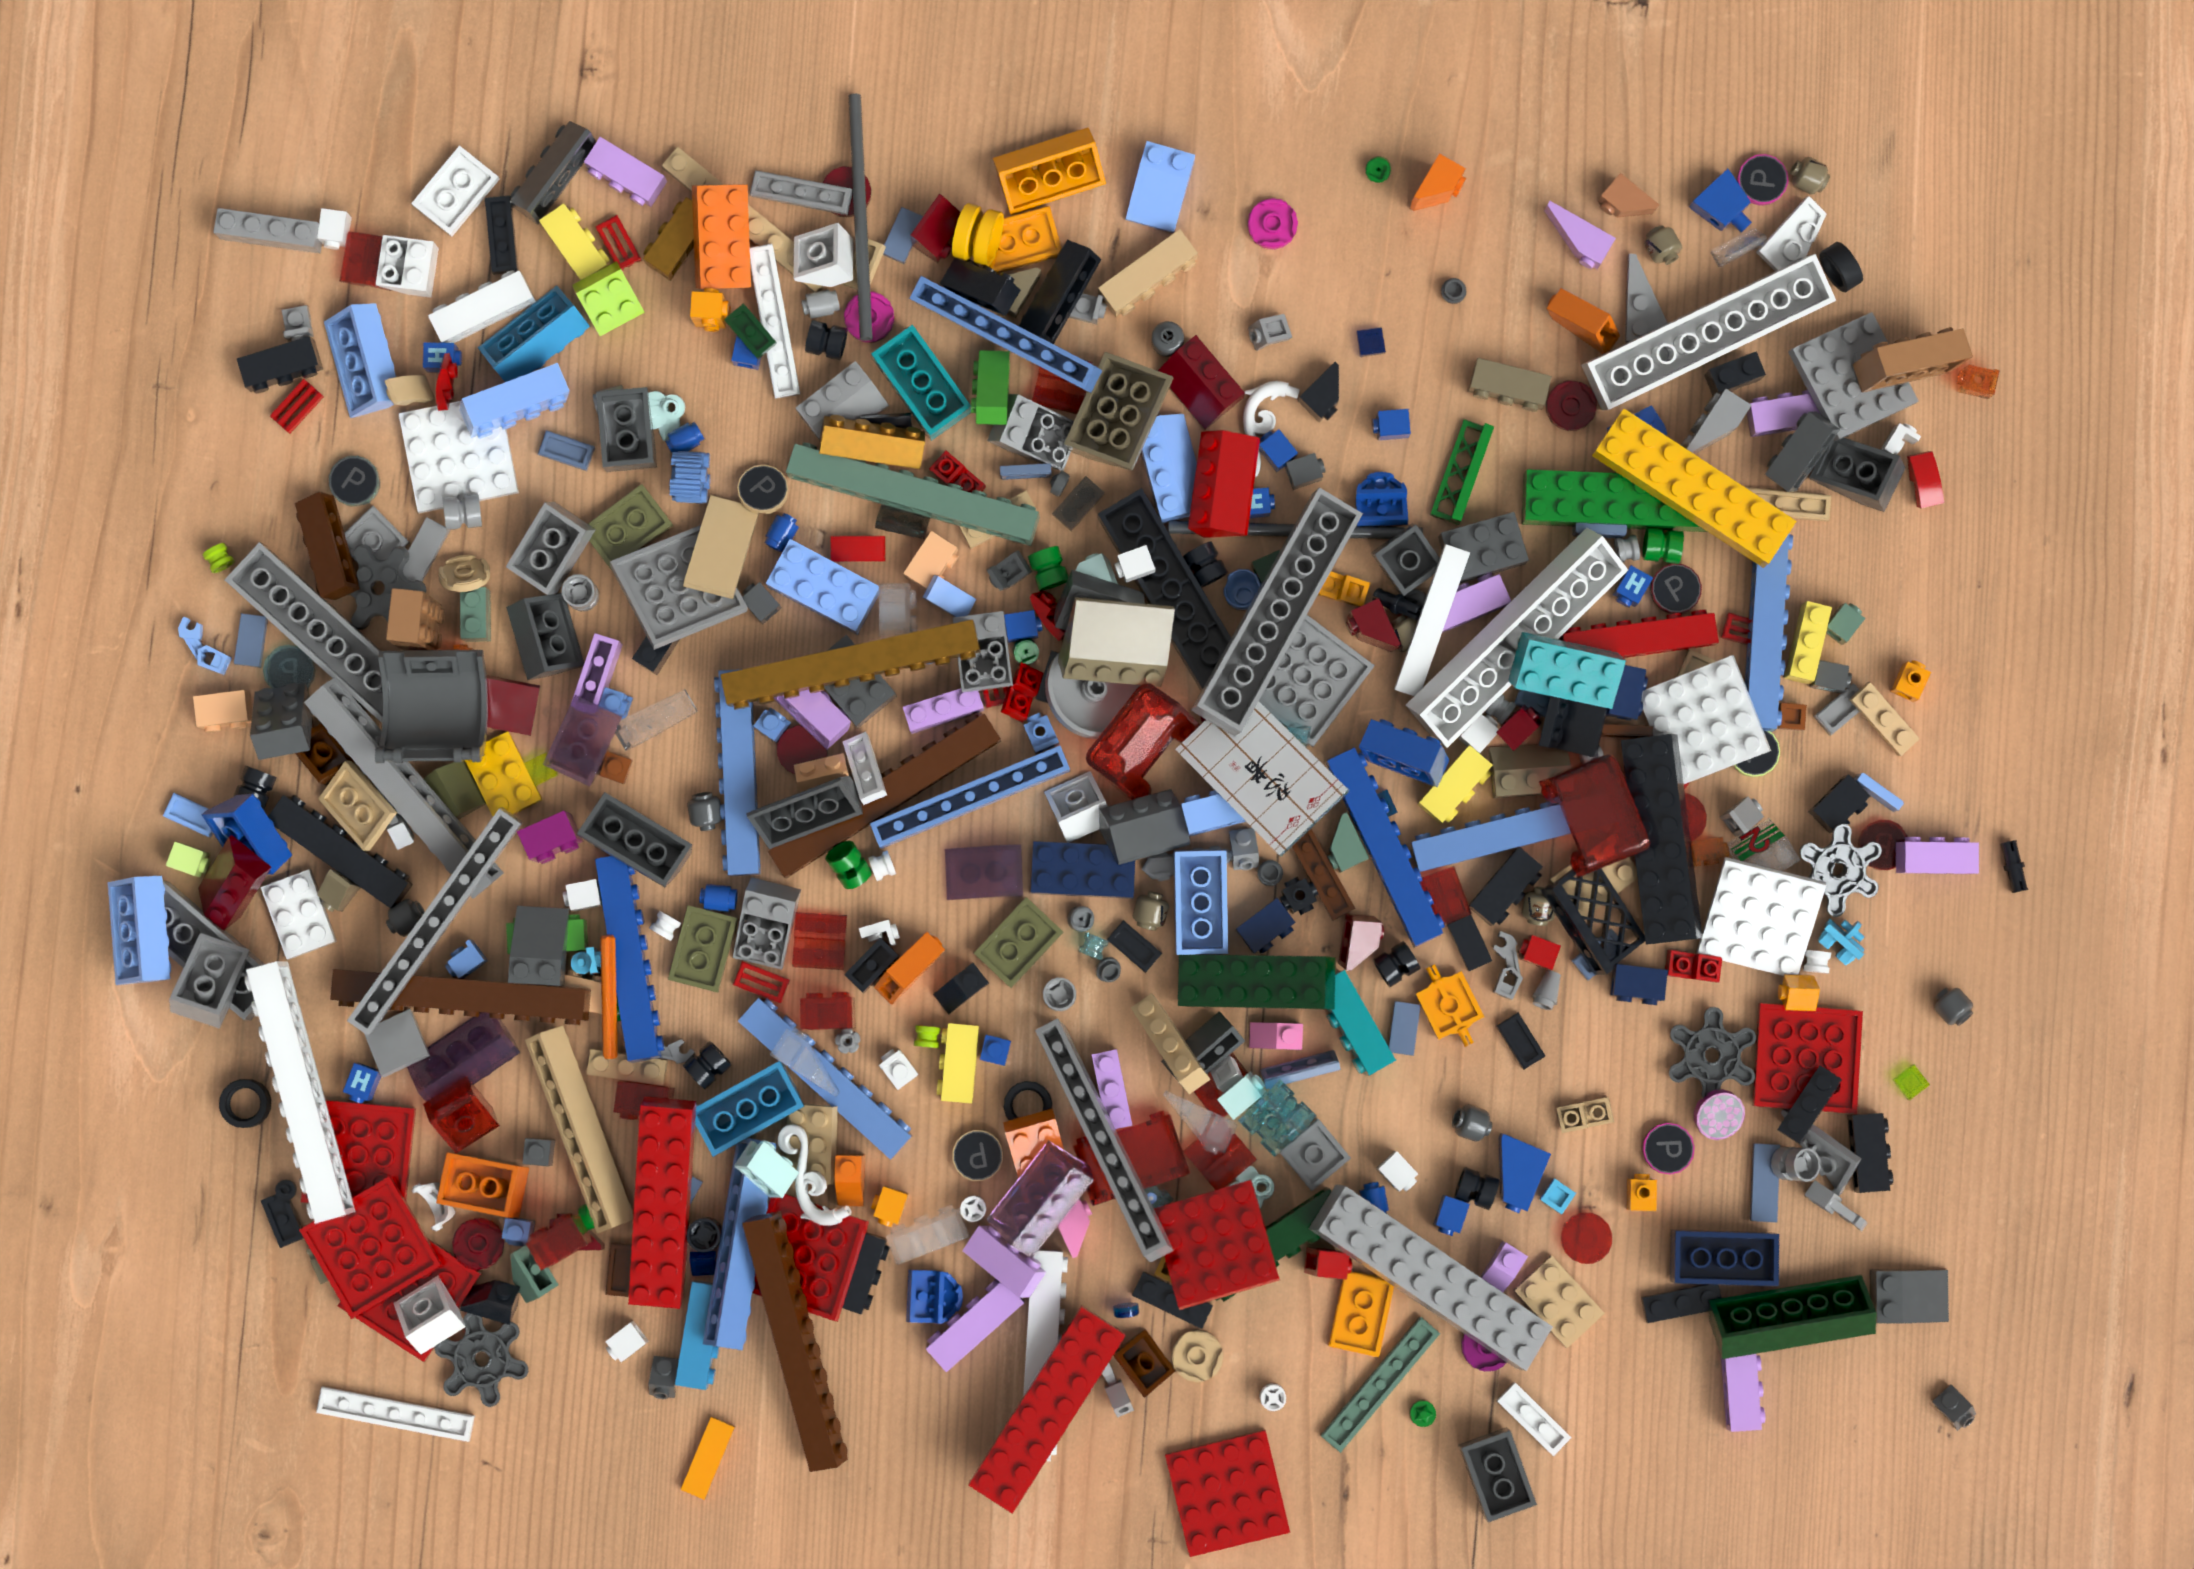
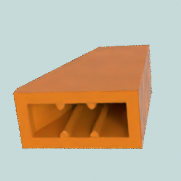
M1562 288L1550 298L1547 310L1554 321L1601 354L1607 353L1612 349L1620 334L1609 313Z
M926 932L883 974L874 988L893 1005L945 951L940 940Z
M835 1155V1189L838 1206H864L865 1155Z

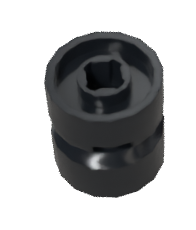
M813 320L809 327L805 352L818 356L823 352L827 358L840 361L845 349L848 329L835 325L828 328L826 323Z
M1212 541L1194 548L1183 556L1189 568L1195 571L1193 575L1201 588L1214 583L1228 574L1223 561L1216 558L1218 552Z
M245 765L240 778L243 783L237 786L234 796L254 794L264 810L269 799L266 793L273 789L277 777Z
M1404 941L1392 947L1390 954L1384 952L1373 959L1378 972L1389 988L1402 981L1403 975L1410 976L1421 969L1412 951Z
M711 1041L699 1050V1056H692L683 1065L686 1071L703 1089H707L716 1080V1074L722 1075L732 1066L726 1056Z
M1464 1167L1455 1190L1454 1198L1467 1203L1472 1200L1475 1206L1490 1210L1500 1179L1487 1174L1481 1177L1478 1171Z
M703 1217L694 1221L687 1230L689 1245L699 1252H708L718 1247L722 1232L721 1223L711 1217Z

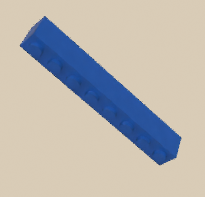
M1353 748L1327 760L1326 765L1329 771L1348 789L1341 797L1413 947L1415 948L1443 934L1442 928L1445 927L1439 913L1434 914L1431 905L1434 904L1429 891H1423L1419 883L1423 881L1418 868H1412L1408 860L1412 858L1406 844L1401 845L1397 837L1401 835L1395 821L1390 822L1386 814L1390 810L1385 799H1379L1375 791L1379 788L1374 776H1368L1364 768L1368 765L1363 753H1357L1356 749Z
M613 856L597 858L595 862L607 935L610 934L615 937L616 992L627 1061L635 1063L662 1058L661 1051L665 1050L662 1035L658 1036L657 1026L660 1025V1016L658 1010L654 1011L653 1008L656 992L654 985H650L648 975H652L650 960H646L644 950H648L646 935L641 934L640 925L644 924L642 910L637 909L636 900L640 899L638 885H633L632 875L636 874V870Z

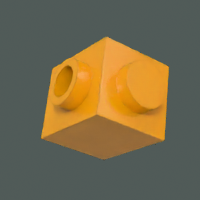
M1918 661L1906 662L1902 664L1890 692L1915 702L1920 699L1931 672L1926 670V666Z
M1784 974L1783 983L1778 987V998L1782 1000L1785 1010L1816 1011L1820 988L1814 975Z
M1634 1174V1179L1627 1178V1210L1656 1211L1657 1180L1650 1179V1174Z
M883 1186L880 1196L875 1195L871 1209L875 1210L873 1216L878 1218L877 1223L892 1227L893 1223L899 1224L909 1194Z

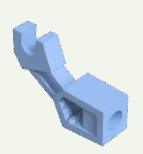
M183 616L178 627L179 637L185 640L197 659V665L225 675L232 658L208 645L203 646L200 641L202 640L203 625L196 623L195 628L189 630L188 624L191 620ZM206 652L215 653L210 665L205 662Z

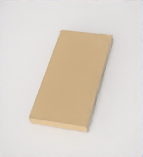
M710 495L683 587L733 599L759 513H752L742 503Z

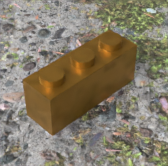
M687 197L683 202L679 201L675 205L670 221H665L661 225L657 233L659 235L654 243L650 242L643 252L645 264L670 281L694 249L692 200Z

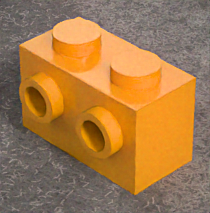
M712 288L703 289V292L692 291L690 317L695 327H704V330L709 332H718L719 328L726 329L724 319L731 314V306L725 300L723 293H719V290Z

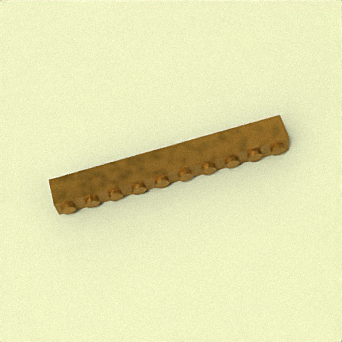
M971 619L720 674L726 704L729 707L734 706V710L749 707V703L759 701V704L774 702V697L784 695L785 699L800 696V691L809 690L810 693L824 691V686L834 684L835 688L850 685L849 681L860 679V682L871 681L875 679L874 675L885 673V677L900 674L901 669L910 668V671L925 669V664L935 662L936 666L951 663V658L960 657L961 660L975 658V653L981 651L975 623Z

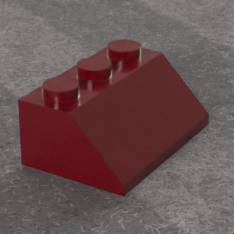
M1197 335L1180 347L1158 369L1159 372L1173 376L1169 388L1204 430L1244 399L1245 392Z
M232 835L227 839L198 887L204 915L223 931L241 918L272 868Z

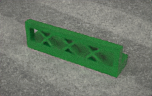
M1465 419L1463 420L1432 507L1431 516L1457 525L1460 524L1495 426L1487 423L1482 426ZM1466 427L1480 432L1478 441L1470 445L1467 444L1464 438ZM1462 441L1464 448L1459 449ZM1476 446L1472 454L1470 448ZM1467 451L1471 459L1470 464L1460 469L1455 458L1457 454ZM1454 465L1456 471L1451 473L1452 467ZM1465 470H1467L1466 475H1465V478H1464L1462 472L1465 471ZM1458 474L1462 481V486L1451 493L1447 484L1448 478ZM1446 489L1448 494L1442 497L1443 492ZM1459 493L1458 498H1457V500L1455 501L1453 495H1456V494ZM1449 497L1454 506L1451 516L1437 511L1440 502Z

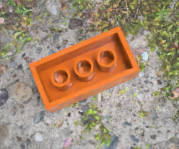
M692 185L695 288H751L748 185Z

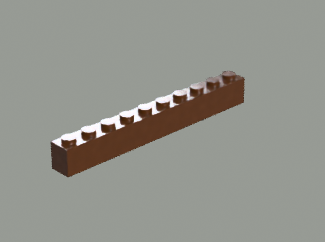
M976 713L965 720L966 725L959 730L957 727H954L944 733L945 739L937 744L935 740L928 743L922 748L923 753L914 757L912 754L900 762L902 766L893 771L890 768L881 773L887 795L865 805L862 803L863 814L769 850L768 853L784 878L787 879L829 852L837 844L848 840L870 826V823L881 819L1001 742V738L986 715L982 714L979 716Z
M333 969L330 1000L339 1001L338 1006L354 1007V1002H361L381 973ZM413 975L389 1010L404 1011V1006L414 1007L413 1012L429 1013V1008L439 1009L438 1014L454 1015L455 1010L464 1011V1016L479 1017L480 1012L489 1013V1018L504 1019L505 1014L514 1015V1020L530 1021V1016L540 1017L539 1022L555 1023V1018L565 1019V1024L580 1025L581 1020L589 1021L591 990Z
M781 1211L753 1216L743 1222L742 1225L809 1471L814 1472L838 1468L848 1460L847 1446L843 1443L841 1436V1424L836 1417L834 1398L828 1388L827 1372L822 1366L821 1351L815 1340L813 1321L809 1318L807 1299L800 1285V1273L794 1263V1252L787 1237L786 1222L782 1218Z

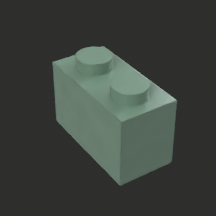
M480 587L468 592H460V639L465 642H491V591L486 587Z

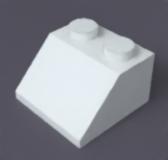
M839 223L795 236L793 279L798 282L827 287L852 281L853 238Z
M1091 771L1044 792L1067 843L1080 839L1099 829L1100 808L1108 806Z
M436 1276L393 1303L406 1339L420 1354L465 1327L457 1305L439 1276Z

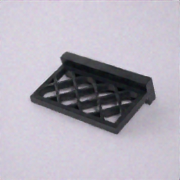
M1589 855L1556 882L1547 885L1541 890L1594 975H1607L1614 969V965L1645 942L1643 932L1593 855ZM1589 864L1594 871L1593 881L1583 879L1584 868ZM1568 880L1576 881L1574 895L1567 894L1562 886ZM1582 883L1592 885L1590 899L1580 897ZM1598 886L1606 889L1608 893L1606 902L1596 900ZM1579 901L1590 903L1588 917L1581 916L1579 913ZM1595 904L1606 906L1604 920L1594 918ZM1612 908H1617L1620 911V923L1610 922ZM1593 922L1603 924L1601 938L1595 937L1592 933ZM1609 925L1619 927L1618 941L1607 939ZM1625 929L1632 930L1637 938L1631 944L1623 943ZM1607 943L1617 945L1616 955L1611 960L1605 953Z

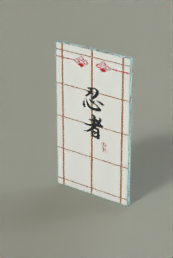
M1259 701L1242 732L1238 735L1233 736L1217 725L1205 720L1175 749L1280 857L1349 792Z

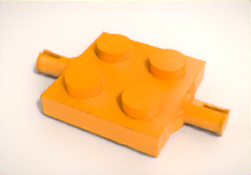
M1436 964L1426 968L1432 983L1415 995L1437 1039L1440 1040L1450 1034L1458 1033L1464 1047L1474 1043L1468 1028L1474 1022L1484 1018V1015L1462 971L1450 977H1441Z

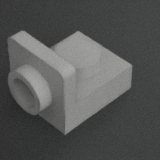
M1082 293L1069 318L1097 325L1098 319L1104 318L1107 304L1103 303L1102 295L1095 297Z
M307 305L282 310L285 326L283 335L288 341H295L308 336L314 337L310 311Z
M1285 314L1259 319L1248 327L1249 338L1256 351L1263 349L1267 345L1288 341L1292 338Z

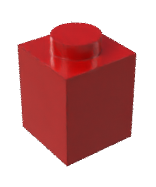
M1530 935L1528 940L1523 939L1519 953L1522 954V961L1546 970H1553L1561 945Z

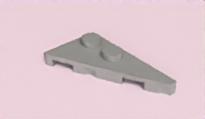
M1629 254L1627 263L1625 343L1667 324L1636 254Z
M1784 1108L1782 1110L1781 1114L1783 1115L1784 1119L1787 1116L1790 1109ZM1813 1124L1800 1145L1802 1148H1810L1818 1154L1821 1163L1820 1175L1827 1176L1834 1187L1832 1192L1840 1196L1861 1158Z

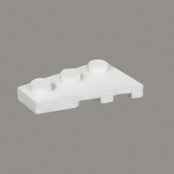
M1809 196L1805 197L1756 253L1774 271L1806 257L1812 242L1817 237L1826 213Z

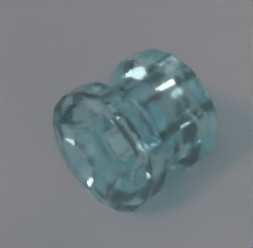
M1085 933V942L1080 946L1078 952L1101 961L1103 958L1102 951L1107 947L1109 941Z

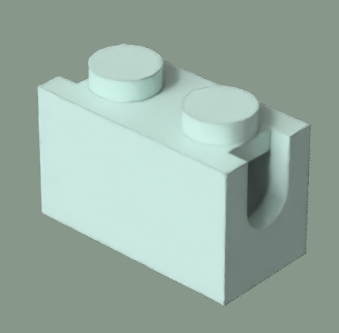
M762 1140L757 1144L755 1141H750L734 1166L768 1197L783 1198L799 1172L792 1167L793 1163L788 1158L780 1156L774 1151L776 1148L770 1142Z

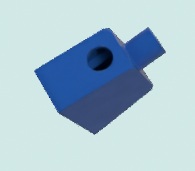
M1729 169L1724 171L1689 206L1691 210L1720 231L1732 223L1742 233L1752 223L1743 213L1751 202Z

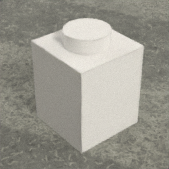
M321 208L317 239L324 244V247L338 250L339 246L347 247L352 217L345 211Z
M1147 545L1117 555L1118 562L1114 564L1118 577H1124L1126 583L1155 573V567Z
M1481 714L1458 739L1467 747L1470 745L1478 753H1481L1497 735L1498 723L1488 714L1486 716Z
M594 879L566 885V891L563 892L565 906H569L571 911L602 906L599 881Z
M1394 1151L1376 1168L1399 1192L1402 1189L1408 1191L1417 1182L1415 1177L1418 1173L1397 1151Z
M632 1321L606 1341L608 1344L606 1350L614 1360L619 1359L622 1362L648 1343L649 1340L637 1324Z

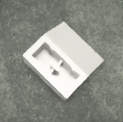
M383 235L376 286L408 295L431 298L439 248L433 241Z

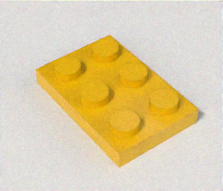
M509 731L486 742L481 762L465 760L492 816L501 807L514 815L543 800Z

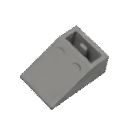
M1725 389L1721 394L1716 392L1704 408L1707 414L1703 413L1697 419L1690 430L1694 434L1692 436L1689 434L1681 446L1696 454L1727 437L1739 426L1752 405L1728 389Z
M1008 394L1007 425H993L987 441L1038 463H1051L1052 468L1064 471L1071 453L1064 443L1074 421L1019 394Z
M1004 612L953 617V623L973 619L981 651L975 653L976 657L972 659L961 660L958 657L962 693L1013 686Z
M756 878L750 879L745 890L733 958L783 969L801 889Z

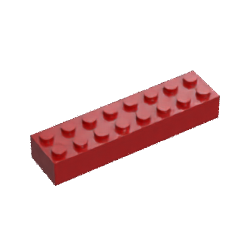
M645 1096L640 1105L629 1305L680 1309L683 1303L697 1101Z
M1081 1305L970 1479L968 1486L1013 1514L1126 1334Z

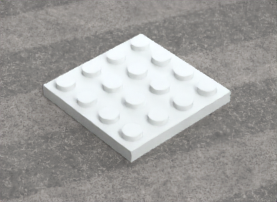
M461 401L450 403L448 410L438 411V407L433 406L399 413L418 513L444 509L442 497L454 496L459 501H462L464 495L478 494L479 501L518 494L519 490L507 429L503 430L502 427L492 430L493 433L487 437L479 439L478 436L471 438L459 410Z
M1734 655L1642 692L1643 710L1649 725L1653 726V736L1665 734L1678 735L1684 784L1771 751Z
M1725 857L1702 931L1703 938H1700L1697 947V954L1721 957L1722 961L1782 976L1784 974L1798 975L1825 892L1826 882Z

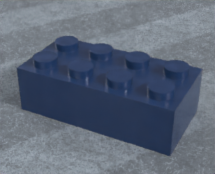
M1033 841L1031 894L1134 898L1135 861L1118 865L1108 845Z
M1671 1230L1670 1282L1683 1284L1779 1286V1234L1774 1232Z

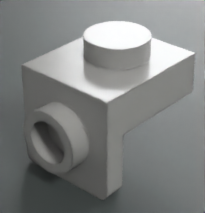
M1248 828L1229 831L1234 870H1250L1259 867V852L1255 830Z

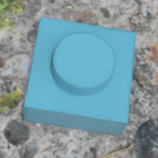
M1553 1178L1539 1200L1562 1215L1576 1193Z

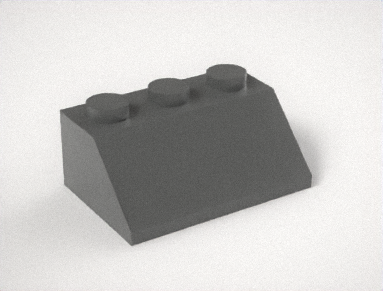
M562 593L523 598L506 607L527 680L545 678L584 666V660L569 608Z
M1172 789L1100 808L1099 830L1118 865L1190 845L1182 808Z

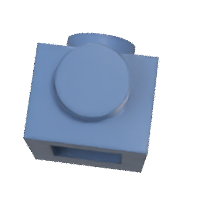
M605 687L597 712L625 722L633 698L625 693Z
M770 708L768 711L764 710L754 724V727L777 743L791 722Z
M1037 713L1026 719L1028 723L1023 726L1035 754L1059 745L1047 715L1042 717L1040 713ZM1038 727L1045 729L1043 736L1036 735L1035 730Z
M467 940L465 942L468 946L467 948L461 946L450 954L452 958L447 961L445 967L452 977L458 976L459 979H464L488 961L474 940Z
M505 1218L502 1239H505V1242L509 1245H526L532 1241L535 1221L522 1218Z

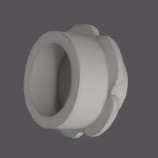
M845 1028L836 1035L835 1043L838 1045L840 1052L844 1054L848 1052L854 1053L858 1050L861 1039L857 1032H853L850 1028ZM846 1039H850L849 1044L845 1042Z

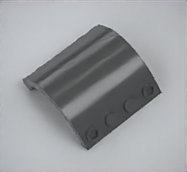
M483 650L379 651L378 662L383 691V722L379 747L375 749V762L454 761L455 763H463V760L481 762L485 751L488 724V690Z

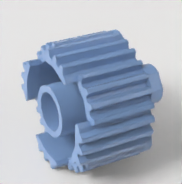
M672 452L671 465H675L672 467L669 484L672 501L707 503L708 489H710L711 481L710 474H707V468L710 467V453Z

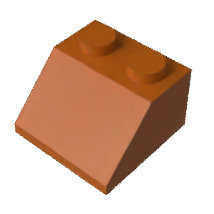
M1439 153L1416 192L1410 209L1416 211L1449 202L1452 195L1457 197L1466 180V177L1463 176L1466 168Z

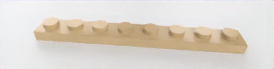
M679 147L662 164L664 170L691 192L692 185H724ZM748 205L749 239L757 246L773 244L776 262L794 276V242ZM802 282L813 292H818L824 287L822 285Z

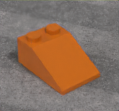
M447 1152L436 1203L519 1219L529 1167Z

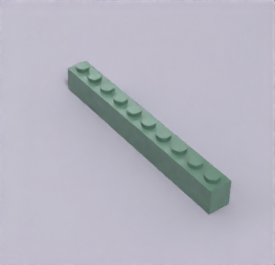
M804 442L802 445H794L786 470L790 479L1032 546L1040 515L1038 511H1035L1036 508L1031 505L1021 504L1020 507L1011 504L1010 500L1003 497H997L995 500L988 498L986 493L978 490H972V493L963 491V488L956 484L948 483V486L938 484V480L924 476L923 479L914 477L912 472L906 470H899V472L889 470V466L881 463H875L874 466L865 463L866 461L819 454L817 447L810 443Z

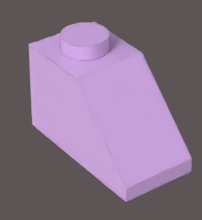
M1502 1241L1480 1278L1501 1292H1504L1514 1280L1528 1256Z

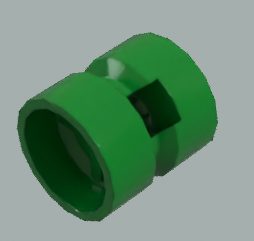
M1647 527L1643 541L1642 559L1657 562L1662 557L1667 563L1679 564L1684 544L1683 531L1671 530L1664 534L1662 529Z
M1058 546L1049 547L1028 556L1032 570L1037 571L1035 580L1039 591L1052 589L1067 582L1069 575L1066 567L1060 565L1063 559Z
M849 840L837 844L826 855L827 863L833 872L836 873L837 878L845 889L859 887L872 874L871 868L866 860L861 857V853L853 841Z

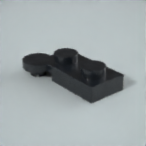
M291 1180L280 1181L276 1185L275 1195L260 1200L280 1248L304 1239L300 1232L302 1226L291 1202V1199L297 1192L296 1185Z

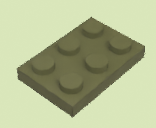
M641 484L588 523V525L596 529L589 541L611 569L610 561L644 548L671 528L673 524L643 484Z
M1026 897L982 943L974 954L1012 988L1064 932Z
M688 905L668 980L719 993L738 918Z

